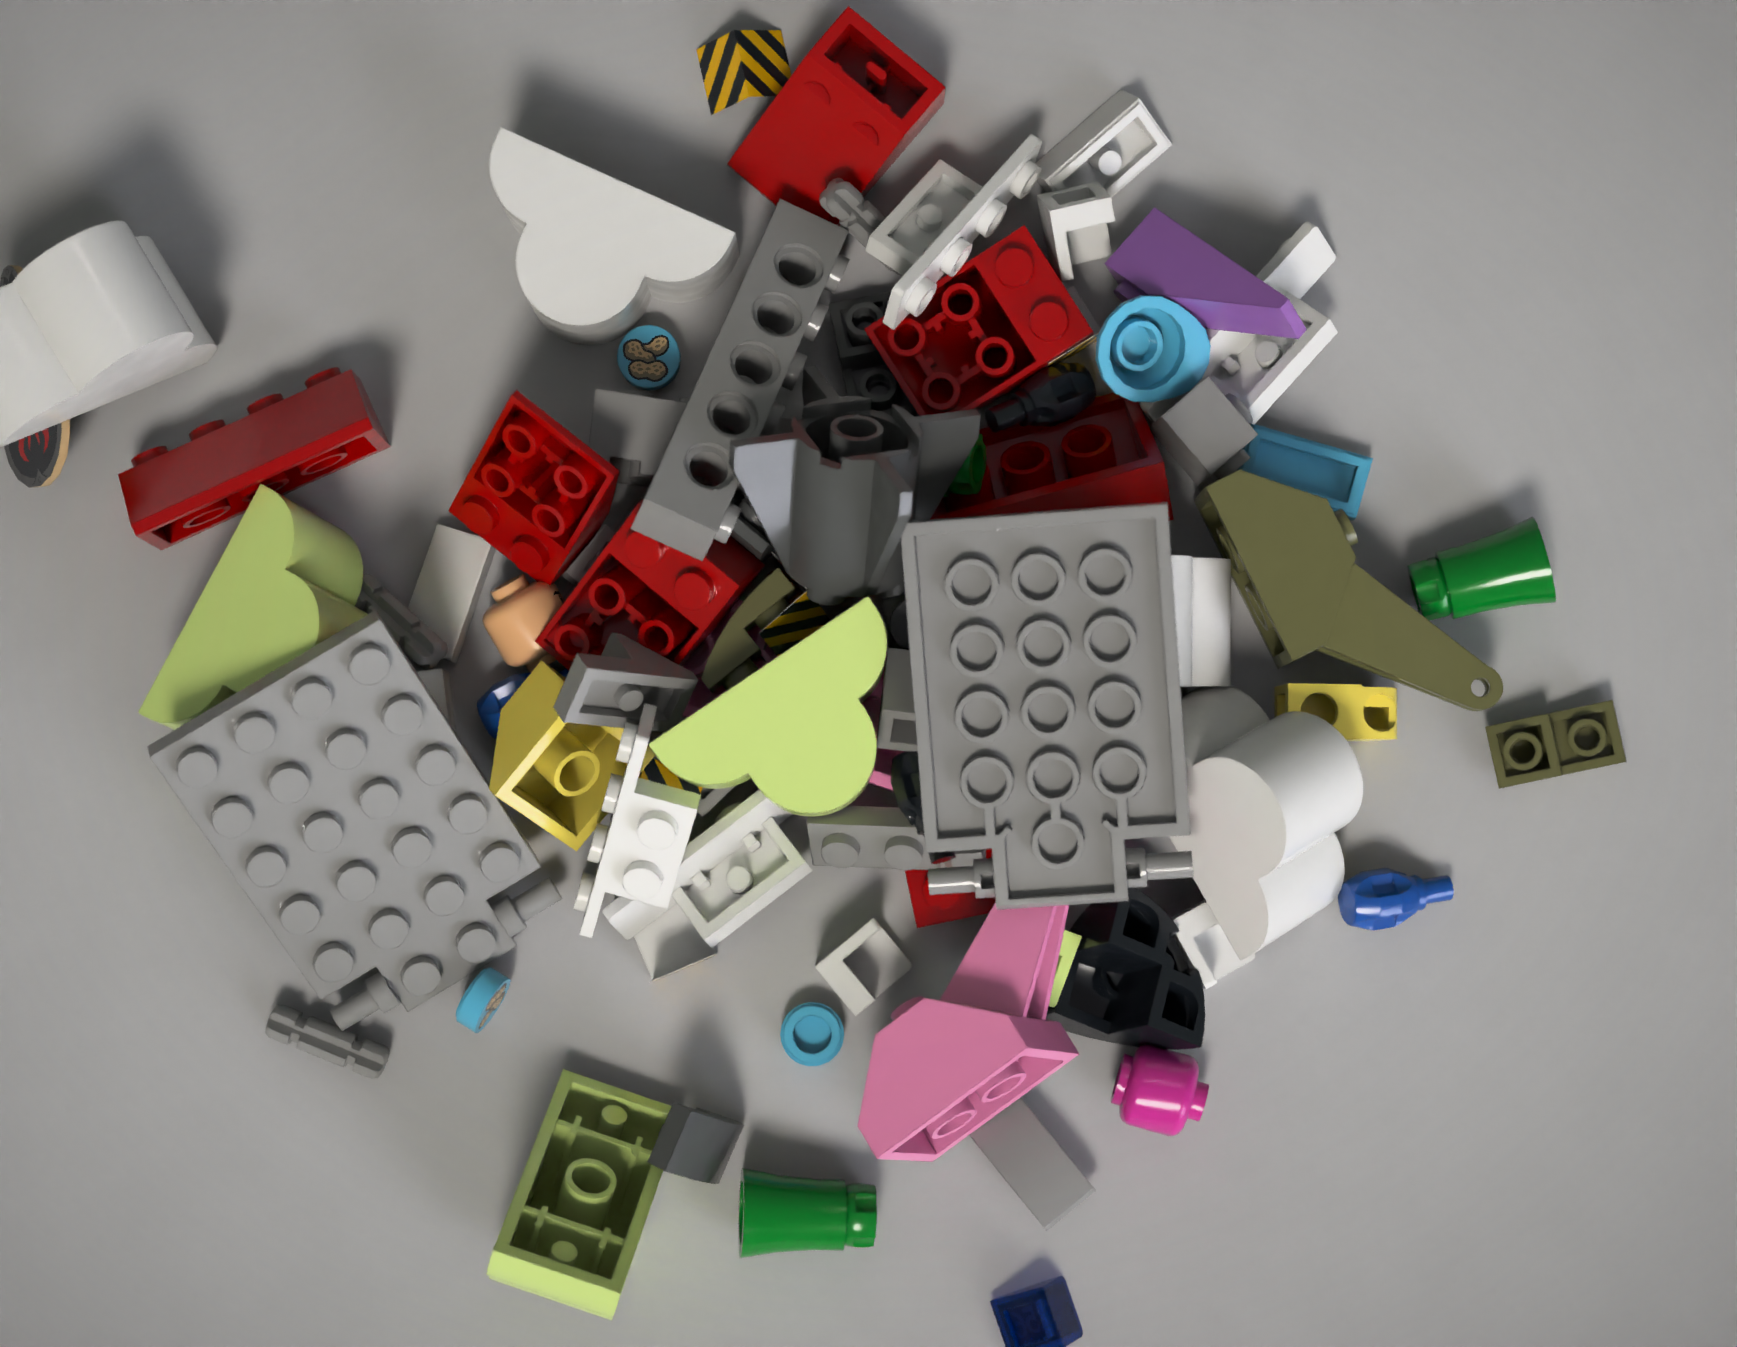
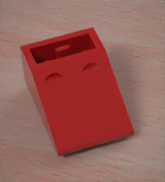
M848 6L807 53L731 157L727 166L775 206H777L779 199H782L840 226L839 219L837 217L833 218L820 205L819 196L827 188L829 182L836 178L850 182L864 198L942 107L946 87Z
M1025 225L966 262L953 277L946 275L938 280L933 298L919 316L915 317L909 313L894 330L883 323L884 316L864 328L919 416L971 409L978 411L1016 389L1038 371L1047 368L1049 362L1094 335L1088 322Z
M516 390L511 394L448 511L463 522L468 529L478 534L511 560L521 571L530 575L537 582H545L551 585L570 567L597 534L610 512L620 471Z
M641 500L535 642L568 670H570L577 653L601 656L612 632L622 634L674 663L683 666L732 609L765 564L731 536H729L726 544L714 539L704 560L700 561L632 530L631 526L643 502Z

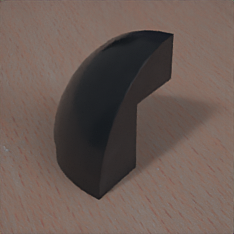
M1128 888L1129 901L1091 903L1069 930L1082 936L1058 1003L1054 1008L1048 1007L1046 1019L1060 1022L1067 1032L1122 1045L1140 1047L1148 1044L1164 1049L1177 1050L1202 1047L1205 1026V1001L1202 981L1198 969L1187 966L1183 954L1174 939V935L1179 932L1174 921L1156 902L1136 888Z

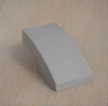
M1021 1097L973 1133L969 1134L1046 1231L1096 1191Z

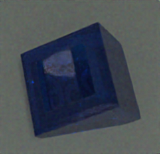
M1063 1276L1048 1279L990 1301L1005 1347H1066L1083 1335L1074 1303Z

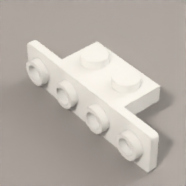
M1030 134L983 187L939 159L872 232L865 251L902 275L891 290L883 319L885 325L894 330L909 313L915 317L919 316L933 298L937 289L936 282L944 273L953 277L962 268L971 253L973 246L971 243L977 236L981 234L987 238L996 230L1006 213V204L1013 196L1023 199L1029 193L1041 172V167L1035 164L1042 144L1041 139Z
M1309 221L1304 222L1292 237L1281 244L1277 253L1256 275L1260 280L1290 300L1307 329L1299 339L1214 329L1206 330L1211 346L1209 364L1202 379L1191 390L1209 376L1224 395L1230 393L1246 406L1253 418L1251 423L1253 425L1338 333L1328 317L1300 300L1336 259V255L1317 226ZM1190 391L1175 398L1155 402H1141L1140 408L1153 424Z
M644 703L638 725L625 723L615 759L616 761L627 763L624 776L611 773L601 811L613 815L609 826L599 823L596 825L587 861L598 863L595 875L583 872L573 907L574 910L585 912L579 934L585 937L592 938L605 892L668 909L698 810L701 794L638 778L657 706Z
M759 789L745 801L734 803L725 808L717 816L715 823L694 840L688 841L668 909L615 895L613 902L606 906L602 913L609 923L628 940L675 904H678L703 940L713 948L813 870L778 826L793 814L777 807Z

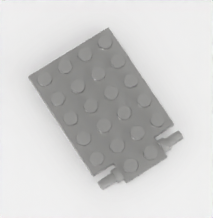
M1167 502L908 521L901 536L925 852L992 848V858L973 859V866L928 869L929 894L975 892L976 899L995 897L996 909L1002 910L1129 901L1128 888L1148 887L1147 880L1193 877L1192 851L1145 854V847L1125 849L1124 839L1191 835Z
M376 610L147 746L149 757L321 1000L377 967L379 972L365 980L366 988L330 1009L333 1019L342 1031L379 1009L386 1013L402 1003L406 1011L409 1012L517 947L513 936L527 928L525 921L562 899L549 877L514 899L506 895L493 904L489 901V898L541 868L536 854L500 799L489 790V782Z

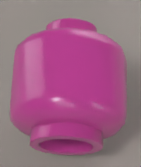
M1144 1044L1135 1051L1133 1056L1123 1055L1116 1076L1111 1103L1119 1105L1120 1118L1127 1125L1166 1136H1175L1184 1128L1187 1119L1200 1121L1208 1095L1209 1084L1198 1081L1199 1066L1196 1059L1192 1056Z

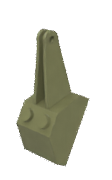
M1238 470L1206 486L1195 498L1194 503L1221 557L1231 559V577L1277 669L1314 651H1318L1469 711H1482L1491 708L1500 700L1503 693V682L1498 672L1479 660L1355 564L1356 555L1351 546L1358 543V538L1351 521L1343 509L1340 508L1333 512L1328 500L1323 497L1243 470ZM1474 680H1479L1484 684L1485 692L1481 697L1474 695L1471 690V684Z

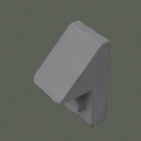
M612 632L601 656L576 654L553 708L565 723L624 728L626 722L634 725L639 724L644 703L657 706L651 731L667 732L679 724L698 679L693 672L622 634Z

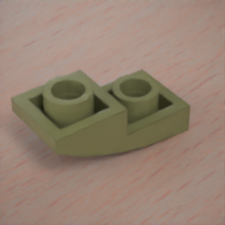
M779 568L763 580L743 601L718 637L701 678L711 693L721 686L728 691L759 670L753 660L761 655L762 652L747 632L756 625L762 631L790 606L787 600L796 594L794 586Z
M1613 700L1485 727L1499 789L1627 762Z

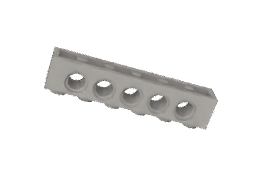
M779 199L631 526L632 530L700 561L704 560L714 539L726 544L742 509L730 503L736 489L742 490L729 465L730 440L774 434L786 408L785 405L775 401L781 387L790 391L793 390L808 357L797 351L802 337L812 342L814 341L829 309L828 306L818 302L823 289L835 293L849 263V258L839 254L849 230ZM784 278L790 279V280L794 281V282H795L796 284H798V285L792 284V283L788 282L787 280H785ZM762 326L774 330L777 334L766 331ZM739 375L751 378L756 384L744 381ZM716 425L729 428L735 435L722 432ZM692 476L703 477L707 479L713 486L711 487L702 485L698 483Z

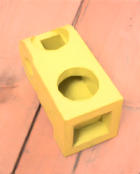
M1287 683L1274 687V718L1287 712H1306L1330 723L1347 741L1397 739V688L1362 687V684Z

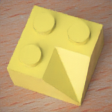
M541 660L500 711L489 790L503 802L575 851H578L595 830L597 823L600 824L608 814L601 811L611 773L624 776L627 763L615 760L624 728L563 722L553 706L566 678ZM649 745L646 749L640 773L655 756Z

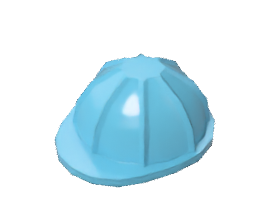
M1139 295L1116 306V309L1105 319L1099 334L1095 335L1097 337L1095 360L1101 379L1113 393L1132 402H1155L1182 395L1190 391L1202 379L1209 364L1211 346L1206 329L1196 317L1179 304L1159 295Z

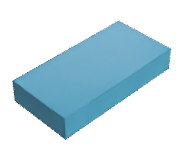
M1251 424L1258 435L1243 447L1251 458L1238 468L1237 471L1243 470L1323 497L1328 500L1333 512L1341 508L1349 520L1353 521L1356 519L1373 458Z

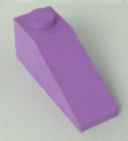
M1155 207L1104 263L1118 283L1113 292L1122 303L1139 295H1159L1179 304L1196 317L1206 329L1299 339L1307 330L1287 297Z

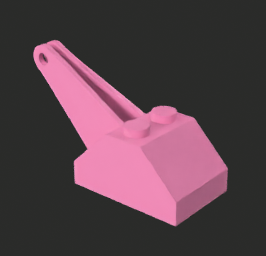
M995 902L940 1000L919 996L904 1002L891 1013L890 1017L893 1022L875 1034L858 1128L876 1159L933 1162L1079 1055L1061 1023L1046 1019L1069 905L997 910Z

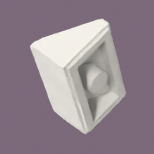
M1121 90L1035 163L1041 167L1037 182L1048 193L1098 181L1112 198L1172 144L1140 98Z
M437 524L408 609L447 644L448 651L442 659L457 663L496 549L480 536Z

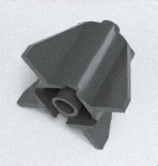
M816 366L803 367L802 396L804 407L802 419L797 421L793 417L790 433L730 440L729 465L783 568L798 584L807 587V597L811 601L829 606L842 603L846 597L871 595L894 597L900 595L905 591L901 536L907 522L929 520L979 437L981 415L976 409L914 417L904 408L894 404L891 406V415L881 411L871 410L872 398L839 396Z

